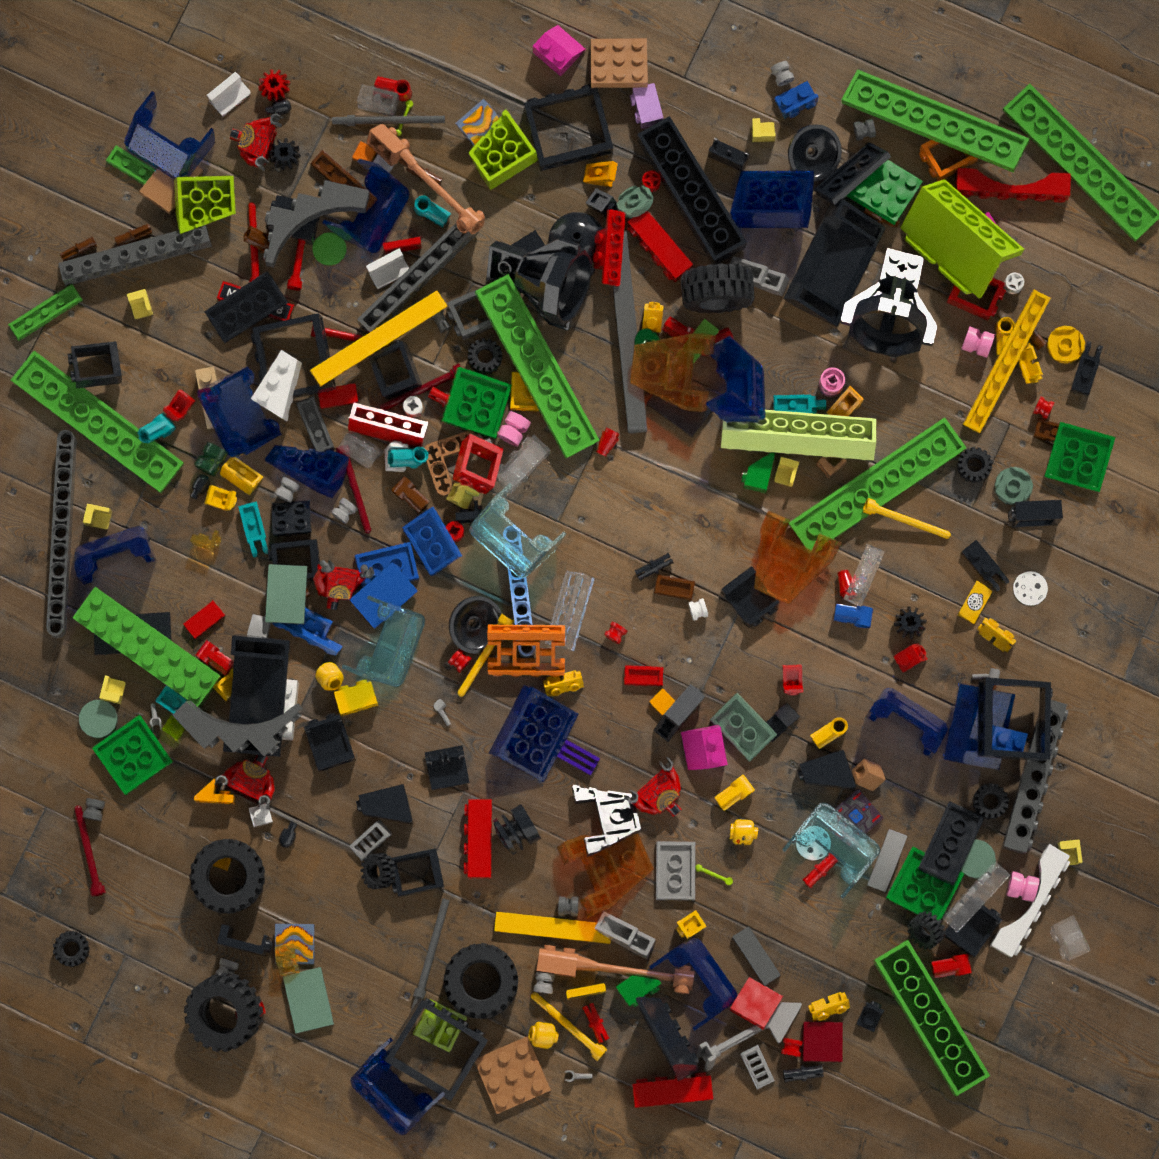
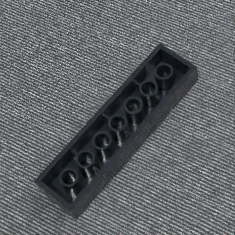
M668 116L638 133L637 142L654 170L660 175L662 183L713 265H717L745 249L747 244L745 238L671 117Z

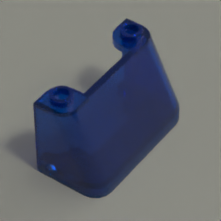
M248 366L204 386L197 392L199 400L224 450L230 457L248 455L282 435L278 422L270 418L266 419L260 405L251 399L254 393L250 385L254 383L255 377Z
M135 526L78 546L74 551V568L78 579L83 585L92 583L93 574L99 570L96 561L128 550L131 551L135 558L143 557L147 563L156 561L147 531L143 527Z
M893 688L884 689L867 713L866 718L874 722L878 718L887 719L891 712L897 714L924 732L919 740L924 746L922 754L931 759L948 732L947 724Z

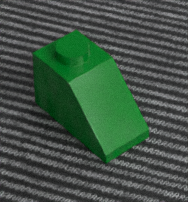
M771 452L750 465L748 471L743 472L741 482L745 483V489L766 493L775 453Z

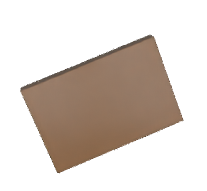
M173 149L140 189L139 194L170 215L175 209L174 180L177 177H200L203 174V169Z

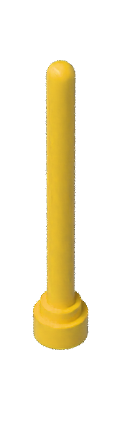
M868 498L865 502L863 512L866 514L877 513L946 539L951 537L949 531L883 508L873 499Z
M501 614L497 625H513L514 621ZM487 643L458 690V696L463 697L495 645H488Z
M533 992L531 994V998L591 1050L590 1053L596 1061L608 1050L602 1044H595L538 993Z

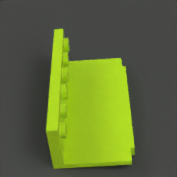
M945 179L921 188L900 227L907 234L905 241L928 262L937 264L939 266L938 270L963 293H974L979 299L982 298L1001 262L1020 256L1024 251L1022 246Z

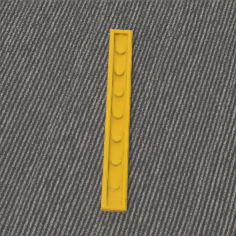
M1035 289L1032 290L962 425L977 433H981L1048 305L1050 297Z
M435 291L317 365L310 372L321 387L447 308V305L439 292Z

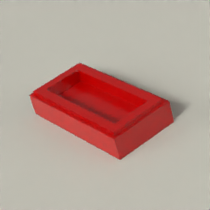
M420 237L383 243L384 253L387 255L399 248L401 252L421 249L422 245Z
M355 383L336 386V390L318 393L321 409L358 403Z
M213 600L183 623V625L196 640L224 618L225 614Z
M625 665L624 685L663 687V667Z

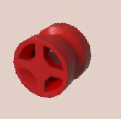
M651 170L644 173L642 186L649 188L651 193L659 189L660 175L656 171Z
M1040 396L1033 413L1040 414L1044 419H1047L1055 402H1048L1044 397Z
M452 521L446 525V529L448 532H451L449 534L454 542H459L463 539L464 528L462 524Z
M612 621L610 629L605 631L604 636L620 645L622 642L621 638L628 631Z
M459 649L450 658L448 664L454 665L460 673L470 663L472 658L464 655L463 650Z
M783 1038L784 1049H782L781 1054L800 1057L799 1049L803 1041Z

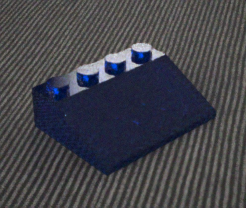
M741 171L730 211L737 227L808 228L812 210L814 171Z
M958 682L942 758L958 763L1000 770L1002 759L977 757L978 686ZM993 690L992 725L1009 728L1016 694Z
M524 685L489 754L544 782L579 714L534 687Z

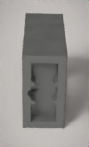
M475 291L447 302V315L450 320L454 319L456 324L453 326L458 337H462L463 341L493 328L490 320L467 330L462 325L455 307L477 298L474 293Z

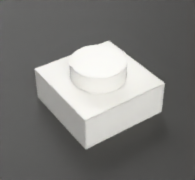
M267 804L249 808L254 827L273 822L270 809H266Z

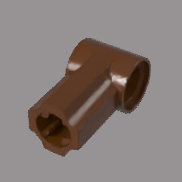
M252 226L245 231L243 241L260 249L262 254H264L265 249H269L270 242H268L269 234Z
M405 476L391 489L401 501H405L418 514L423 512L430 503Z

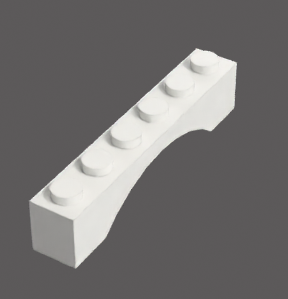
M1050 844L1047 845L1038 861L1039 886L1034 902L1018 920L998 930L990 944L992 948L1009 958L1013 955L1017 956L1022 947L1020 945L1023 938L1027 939L1032 930L1029 926L1032 921L1036 922L1041 914L1039 911L1042 904L1046 905L1051 897L1048 893L1052 887L1054 889L1057 887L1060 881L1058 877L1060 872H1065L1070 864V861H1068L1070 856Z

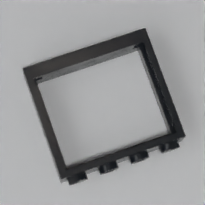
M591 84L582 86L581 89H567L561 94L551 93L546 95L545 98H531L524 103V110L534 148L537 152L540 171L613 154L614 148L598 88H591ZM593 95L605 143L544 158L532 110Z
M316 313L253 327L251 339L252 343L256 344L257 352H255V359L260 364V370H258L260 381L264 379L268 372L261 333L313 322L320 363L330 358L321 314ZM335 378L321 387L318 384L296 389L292 398L296 399L336 390Z
M989 677L978 680L977 757L1030 761L1050 760L1052 755V746L1050 745L1052 727L1050 724L1053 714L1051 707V698L1053 696L1051 682ZM993 685L1040 688L1039 753L992 750Z
M419 998L382 1059L451 1101L488 1040L484 1038L485 1033L477 1028L474 1031L467 1027L469 1023L461 1018H458L457 1021L451 1018L452 1013L442 1008L440 1011L435 1008V1002L428 998H425V1000ZM424 1008L478 1041L449 1090L394 1057Z

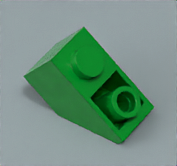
M630 976L616 986V989L629 1007L631 1005L636 1007L638 1006L636 998L644 997L648 993L652 996L660 990L658 986L661 985V982L650 978Z

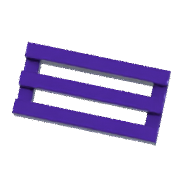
M568 740L565 741L557 755L561 760L590 776L600 760L599 757ZM567 746L593 759L594 763L567 749ZM564 752L590 766V770L563 756Z

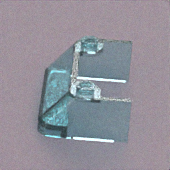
M509 483L487 504L473 521L469 530L478 542L516 576L525 578L557 550L566 533H561L553 542L544 535H537L535 538L530 539L504 515L509 509V504L505 498L513 486Z
M368 595V600L380 604L377 615L379 619L385 621L372 657H362L358 662L357 668L342 665V668L361 677L398 687L405 680L425 625V618L420 613Z
M820 803L782 849L786 852L794 841L803 847H809L815 841L828 853H831L844 865L841 870V877L849 884L840 896L842 899H844L880 853V847L873 839L827 803Z

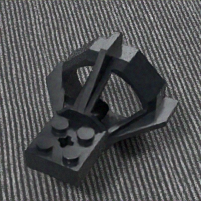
M562 238L534 251L495 241L489 246L486 280L494 282L509 274L516 289L530 300L549 325L569 330L572 319L578 315L588 293L590 279L595 274V268H592L593 261L585 249L580 248L578 243ZM565 276H567L564 289H563L562 294H561V296H560V291H561V287H562L564 278H565Z
M887 248L878 283L845 302L841 324L850 326L849 334L866 351L896 358L920 351L922 344L927 346L933 345L937 324L917 292L924 257ZM871 313H884L880 330L870 326L862 316ZM896 316L909 321L917 328L909 333L892 334Z

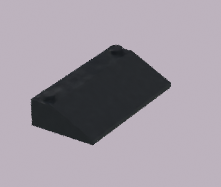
M843 199L836 205L830 203L783 299L796 308L837 327L842 317L845 302L852 298L886 227Z
M241 634L232 635L231 655H234L229 723L258 724L284 714L290 649L289 640ZM283 734L281 736L276 735L281 740L278 744L280 748L273 755L268 754L266 756L281 757ZM248 741L250 745L245 750L235 752L262 755L250 741ZM224 742L223 751L233 752Z

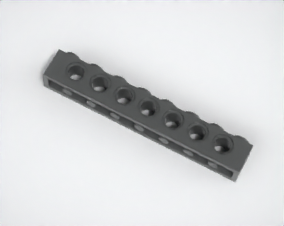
M455 223L357 319L358 325L368 334L389 321L479 232L471 234L469 231L462 233Z
M204 225L179 234L178 230L58 264L63 282L66 286L209 248L212 247L207 227Z
M1051 700L1052 717L1056 720V725L1051 726L1052 736L1050 737V745L1052 746V755L1050 760H1046L1045 763L1025 761L1002 845L1004 849L1021 854L1031 850L1033 840L1030 839L1031 834L1036 832L1038 826L1036 816L1037 813H1041L1043 802L1040 801L1042 795H1046L1048 789L1046 779L1047 776L1050 777L1052 774L1053 765H1051L1052 758L1057 756L1059 748L1056 747L1057 739L1061 740L1064 730L1061 728L1062 721H1066L1069 710H1066L1067 704ZM1039 713L1028 752L1039 753ZM1032 772H1038L1041 775V780L1038 782L1034 781L1031 777ZM1028 790L1035 792V800L1027 798L1026 793ZM1022 809L1030 811L1031 817L1029 819L1022 817ZM1018 827L1025 829V837H1019L1016 834Z

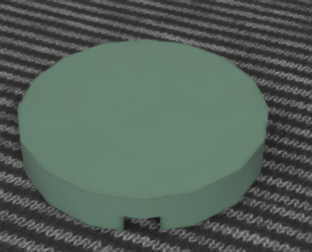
M642 185L641 187L632 186L620 194L616 205L618 211L625 212V217L633 218L644 214L651 207L654 197L649 188Z
M1010 467L1001 471L997 476L994 485L995 493L1005 504L1014 505L1015 502L1026 501L1032 493L1033 482L1030 475L1022 468Z
M104 700L88 702L79 714L81 729L93 738L109 736L115 730L118 723L115 708Z
M974 840L961 868V872L974 879L983 878L988 875L994 868L996 861L995 852L992 847L985 841Z

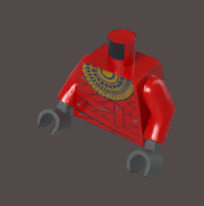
M275 113L271 117L246 123L243 132L232 129L230 140L239 142L237 146L238 151L247 165L259 167L262 171L265 170L263 165L269 163L268 152L272 149L271 145L274 143L277 135L276 127L273 126L282 127V124L278 122L279 119H283L282 116Z
M325 560L320 561L313 581L318 595L328 597L326 608L338 610L339 599L349 600L366 578L373 577V568L369 567L368 569L367 565H362L360 568L361 572H359V570L335 567L331 560H328V563Z
M257 755L253 763L248 760L237 762L222 775L218 776L214 785L218 782L222 783L221 790H224L227 784L229 788L257 800L258 807L262 803L267 804L266 809H269L270 801L275 791L274 779L270 775L271 772L264 768L268 757L263 755Z
M666 757L668 760L666 765H663L661 761L659 762L663 769L637 793L630 789L632 797L624 796V799L631 802L641 812L651 815L658 813L660 815L667 810L675 817L682 810L675 802L680 797L681 785L679 776L673 767V762Z

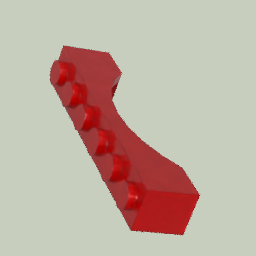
M957 168L955 189L966 198L971 196H978L980 199L997 197L999 200L1016 198L1019 201L1035 199L1038 202H1044L1047 199L1063 203L1065 200L1068 201L1070 197V173H1051L1034 183L1008 185L988 178L977 169Z

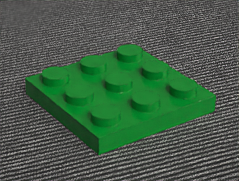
M887 160L846 196L895 225L923 181Z
M457 367L441 422L496 439L512 385L462 367Z
M1059 422L1044 477L1100 492L1116 437Z
M141 715L135 717L92 748L125 796L173 763Z
M912 846L886 899L916 915L923 911H926V913L931 912L932 916L937 915L936 919L939 920L943 917L965 873L960 871L954 886L919 871L918 867L925 852Z

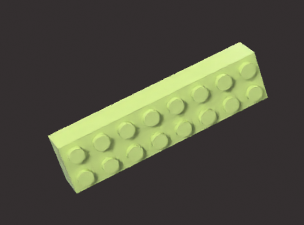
M724 406L721 448L874 460L876 419Z

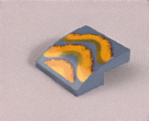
M482 99L455 124L462 134L469 139L471 144L475 146L500 117Z
M275 924V964H314L315 925Z

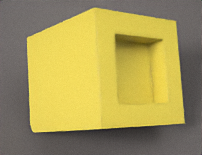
M760 118L752 119V142L775 141L776 133L773 122L760 123Z
M145 289L127 294L135 319L153 315Z
M781 457L774 482L792 487L799 462Z
M454 483L446 500L462 509H468L473 496L478 497L480 493L468 486Z
M87 504L83 523L86 526L107 530L112 511L110 508Z
M105 676L99 698L121 705L126 683Z
M1080 840L1058 843V849L1070 856L1068 858V861H1070L1069 865L1082 863Z

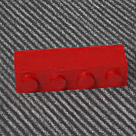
M648 210L644 214L633 217L628 221L627 231L633 238H638L641 248L645 252L648 251L652 255V261L664 269L663 273L668 280L672 279L676 283L686 271L693 268L692 262Z
M354 403L349 417L348 430L390 442L400 441L402 444H408L409 447L416 448L423 446L428 422Z
M468 799V804H465L464 809L465 816H468V824H464V835H468V843H464V855H468V862H464V874H468V879H491L492 799Z
M706 1072L694 1073L695 1077H685L680 1081L677 1080L676 1076L673 1080H667V1076L656 1077L655 1082H648V1078L637 1079L636 1084H632L635 1108L713 1100L711 1076H707Z

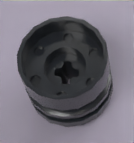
M522 804L510 810L513 818L510 821L504 814L501 815L505 824L501 825L497 818L493 820L495 832L504 847L512 855L517 853L513 846L517 843L521 850L524 849L521 840L525 839L531 845L541 839Z

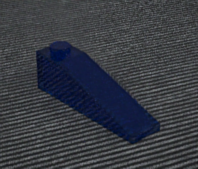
M275 445L265 458V462L312 490L333 499L343 484L349 457L332 450L320 452L310 448L309 450H298L297 447Z

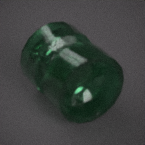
M206 442L202 449L203 455H199L193 465L204 473L215 477L220 469L219 464L224 463L228 453L217 445Z

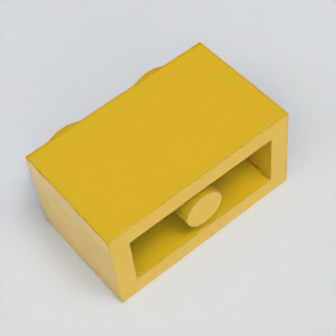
M361 680L356 682V686H341L337 689L338 691L334 692L341 717L379 706L371 681Z

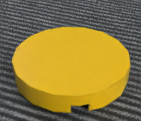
M1072 326L1058 327L1047 339L1048 353L1053 360L1059 363H1073L1081 357L1085 350L1084 337Z

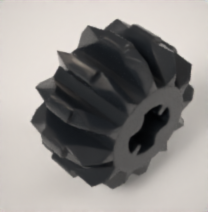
M285 138L284 143H281L280 139H278V145L272 144L271 148L273 150L268 152L272 156L270 162L275 163V168L281 165L283 171L286 166L291 170L292 163L297 165V159L301 158L300 153H298L300 148L295 146V141L293 140L288 143V139ZM284 152L285 154V152H288V156L285 157L284 155L282 157L281 153Z
M908 606L907 613L904 609H900L901 615H895V619L898 621L894 622V626H900L896 632L900 633L903 631L902 638L909 634V638L913 639L914 634L919 637L921 635L920 631H925L926 628L922 624H926L927 620L920 619L924 616L923 612L919 615L916 614L918 608L911 612V607ZM909 619H912V620H913L912 623H913L915 626H913V625H912L911 627L907 626V624H908L907 621H909Z

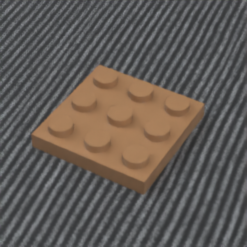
M647 38L591 39V88L648 87Z
M528 1036L483 1055L475 1061L497 1114L551 1091Z

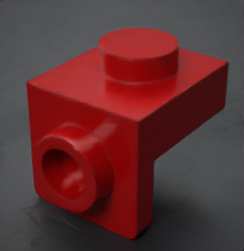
M180 389L169 405L163 408V411L169 419L179 421L185 418L196 400Z
M919 643L913 644L893 656L902 673L927 660L926 651Z
M782 665L784 693H788V695L803 693L802 665Z

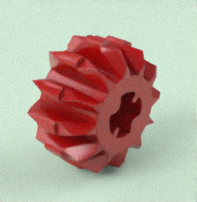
M273 69L270 70L269 75L264 72V78L259 79L261 85L258 86L259 90L262 91V97L267 96L268 101H271L273 97L275 101H279V96L285 99L284 92L289 93L290 91L287 87L290 85V81L286 80L287 75H281L280 70L274 74ZM277 83V87L271 88V84Z

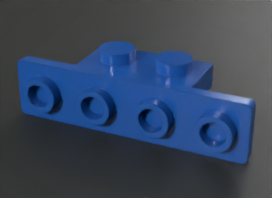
M306 607L304 624L273 623L275 627L289 631L291 635L306 640L308 644L324 649L327 654L337 655L343 647L326 638L333 621Z

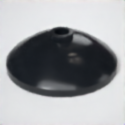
M819 124L808 125L800 129L793 136L788 147V161L791 169L796 175L809 181H819L830 176L838 167L842 154L841 143L836 133L830 128ZM812 148V152L808 154V149Z
M582 212L568 213L560 217L553 224L549 233V243L559 238L578 243L580 248L585 249L593 261L596 248L595 235L597 231L603 228L589 214ZM575 234H579L581 237L579 239H575L573 236Z
M472 596L462 600L454 608L449 619V634L454 644L468 653H482L488 643V624H498V618L502 614L500 608L495 602L482 596ZM473 619V624L470 626L469 621Z

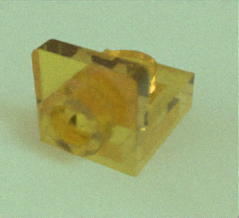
M215 530L211 540H209V536L199 533L198 536L193 534L190 542L193 545L214 552L215 547H219L222 537H220L219 531Z
M294 944L276 946L275 956L280 976L300 973Z

